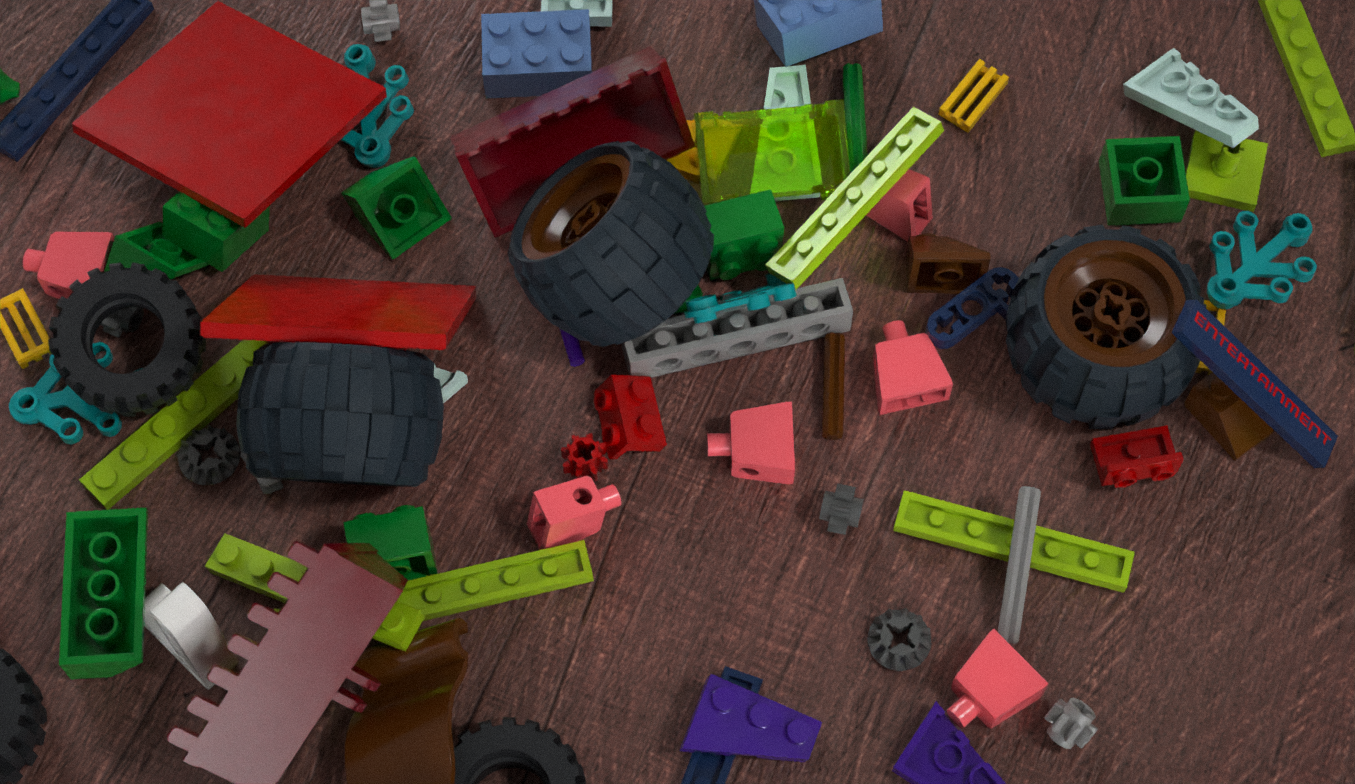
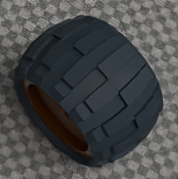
M615 141L597 145L571 158L539 186L527 201L516 220L510 238L508 257L509 262L514 266L515 277L531 304L549 322L579 340L589 341L592 345L604 347L611 344L618 345L652 331L682 306L695 290L707 269L714 247V234L710 231L711 224L706 216L707 211L697 192L670 162L644 147L641 148L638 144L631 141L622 143Z
M1102 224L1084 227L1073 237L1064 235L1045 247L1036 256L1035 263L1031 262L1023 270L1013 289L1005 319L1008 333L1006 344L1012 368L1015 369L1016 374H1021L1022 387L1037 404L1043 401L1052 408V416L1069 424L1074 419L1089 423V429L1108 430L1116 426L1117 423L1124 422L1126 426H1130L1147 420L1159 413L1162 405L1167 407L1188 387L1200 363V360L1172 334V330L1186 301L1197 299L1206 308L1204 297H1201L1198 279L1189 264H1181L1176 258V249L1160 238L1154 241L1141 235L1140 229L1122 225V228L1119 230L1105 229ZM1084 325L1088 331H1079L1076 326ZM1124 335H1132L1134 342L1127 341ZM1097 343H1107L1110 348L1098 346Z
M267 343L253 352V366L246 368L238 393L236 427L240 451L247 454L246 469L256 478L417 487L427 480L428 465L435 463L442 440L444 404L440 380L434 377V362L425 354L419 352L337 343Z

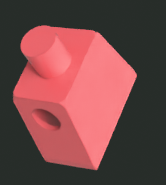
M908 169L866 216L908 242L909 236L921 234L933 218L930 178Z
M54 232L50 235L45 251L26 250L23 257V269L38 273L37 280L47 295L58 299L63 296L68 299L72 294L69 286L78 279L81 284L90 279L87 272L95 268H99L102 273L104 272L115 238L110 232Z
M901 320L892 321L884 325L882 329L886 341L877 343L873 353V369L879 415L949 400L953 382L929 336L926 333L908 336L905 323Z
M781 402L733 411L730 413V433H707L708 457L730 456L731 475L733 477L780 484L794 483L795 456L792 402Z
M584 476L533 492L527 526L539 550L577 542L601 530L606 511L621 506V497L614 484L597 489L590 476Z
M992 629L955 676L951 689L959 699L946 712L954 724L961 729L966 727L976 717L991 729L1040 699L1049 683L995 629Z

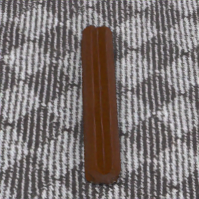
M833 332L827 333L824 339L822 436L827 440H840L844 432L845 336L842 333Z

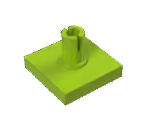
M1195 130L1185 172L1189 197L1254 212L1257 205L1268 143L1245 139L1232 148Z

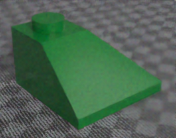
M414 156L373 171L341 192L359 223L392 260L452 219L417 158Z
M156 222L116 235L104 272L110 270L109 264L121 262L125 268H131L132 263L145 264L146 268L150 271L156 268L166 273L169 279H173L206 267L209 264L163 237V223Z

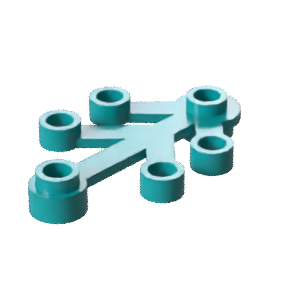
M353 44L346 50L344 55V62L347 68L369 79V73L374 69L376 60L367 46ZM400 65L390 66L386 70L384 76L387 82L384 84V87H386L387 97L359 122L361 123L363 135L351 130L341 139L344 143L355 148V156L358 161L370 168H378L387 163L391 153L389 140L404 120L409 119L414 113V107L408 97L403 95L394 97L409 82L405 69ZM402 75L400 79L392 81L394 76ZM390 103L389 108L392 114L377 130L376 120ZM407 105L404 110L397 111L399 106ZM376 146L373 151H368L371 147Z
M1250 211L1238 213L1233 228L1238 234L1241 267L1232 274L1229 254L1235 244L1234 237L1226 231L1216 232L1209 245L1211 252L1214 254L1216 275L1211 277L1207 285V294L1210 302L1220 309L1233 308L1240 304L1243 299L1272 300L1275 303L1287 302L1293 291V285L1288 279L1308 282L1313 278L1317 265L1313 259L1305 256L1297 258L1294 263H1274L1271 261L1288 246L1301 247L1307 243L1313 230L1310 219L1301 213H1295L1286 217L1279 230V234L1256 253L1254 232L1259 222L1258 217ZM1242 221L1247 222V223H1249L1251 226L1243 225L1241 222H1242ZM1217 242H1223L1227 246H1221ZM1299 267H1304L1309 272H1304L1300 270ZM1253 277L1275 278L1271 281L1270 285L1247 283ZM1275 288H1281L1285 293H1280Z
M767 273L765 274L767 285L743 293L741 290L721 294L719 295L720 301H717L716 294L685 301L687 310L684 311L685 318H693L694 323L698 324L717 319V311L747 304L748 311L762 309L771 305L769 295H773L775 302L796 297L794 283L786 284L772 274Z
M103 342L94 343V355L100 351L106 352V355L102 359H97V361L104 368L109 366L113 360V354L109 346ZM53 354L49 358L51 367L36 385L18 390L9 402V411L17 422L29 425L40 422L56 432L66 444L78 443L83 437V428L76 419H62L51 411L52 409L67 407L97 426L100 433L106 437L117 435L122 428V422L115 412L109 414L102 412L94 405L90 406L68 385L63 391L50 393L62 377L53 364L55 361ZM34 400L31 407L22 408L26 402ZM106 420H115L113 426L109 428L103 427ZM76 427L74 434L64 435L67 428Z

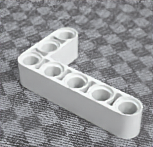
M184 582L180 583L172 592L161 583L145 597L144 626L206 689L209 690L215 685L208 681L206 676L214 664L231 670L239 663L234 652L228 650L227 640L207 606Z

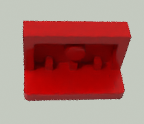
M611 374L594 391V406L599 414L602 441L606 444L609 459H618L626 451L660 452L667 445L651 376Z
M1167 425L1092 438L1090 443L1101 486L1114 484L1116 488H1124L1135 484L1138 480L1152 478L1153 481L1167 480L1178 472L1184 460L1182 452L1175 453Z

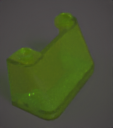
M844 99L824 101V104H815L814 107H812V104H804L803 106L732 113L727 111L722 112L721 116L710 111L694 113L691 117L700 195L703 204H713L769 189L772 190L774 198L820 194L822 201L826 200L850 175Z

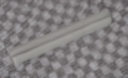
M1022 486L1018 493L998 633L1009 644L1018 643L1041 496L1040 489L1029 486Z

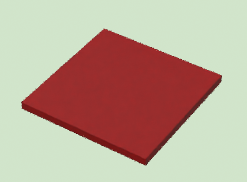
M217 1L72 123L75 134L246 228L387 97L386 87Z
M254 274L200 322V336H203V338L337 343L444 350L476 300V286Z

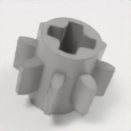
M370 0V7H361L364 34L374 33L375 42L392 40V31H400L397 4L388 5L387 0Z
M1070 698L1067 703L1059 699L1044 717V719L1051 723L1047 728L1049 737L1066 749H1071L1075 743L1080 748H1083L1098 730L1096 726L1091 724L1096 718L1094 711L1083 701L1076 698Z

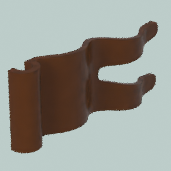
M456 618L417 631L406 652L385 643L365 648L355 666L376 677L381 682V685L375 692L367 690L360 685L364 690L362 699L367 703V706L362 713L354 712L348 726L345 742L347 784H454L456 771L452 739V709L456 692L468 669V652L463 649L459 640L460 635L468 633V624L465 620Z

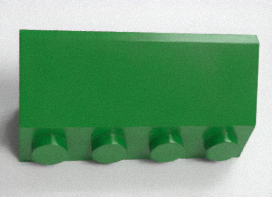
M147 507L66 512L59 666L71 680L113 677L143 663L148 530Z

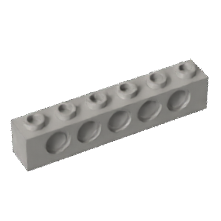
M839 278L798 288L796 290V297L775 302L773 295H769L771 305L762 309L748 311L747 304L723 309L716 312L717 319L695 324L693 318H685V315L668 318L652 331L622 343V352L628 373L632 376H651L652 378L822 338L829 332L843 333L850 331L853 308L844 280Z

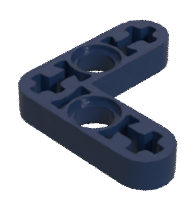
M993 268L935 311L929 317L925 331L935 348L948 349L954 346L997 312L1006 319L1009 307L1007 302L1009 297L1011 298L1019 277L1007 268ZM994 282L998 285L1006 283V291L1001 288L995 291L993 289ZM966 301H976L982 307V312L971 316L962 310L961 305ZM954 316L957 321L952 324L949 335L946 332L938 334L936 332L937 324L942 328L946 327L952 322Z

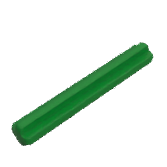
M858 63L845 64L842 74L847 163L850 173L868 156L862 66Z

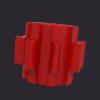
M592 433L586 434V437L581 438L578 435H572V444H567V447H561V456L567 460L562 464L564 474L570 473L571 476L575 474L576 479L590 476L595 482L598 481V471L602 472V469H608V459L603 457L607 452L606 444L599 443V441L595 442ZM584 455V457H585L586 459H590V460L585 461V459H584L583 457H580V456Z

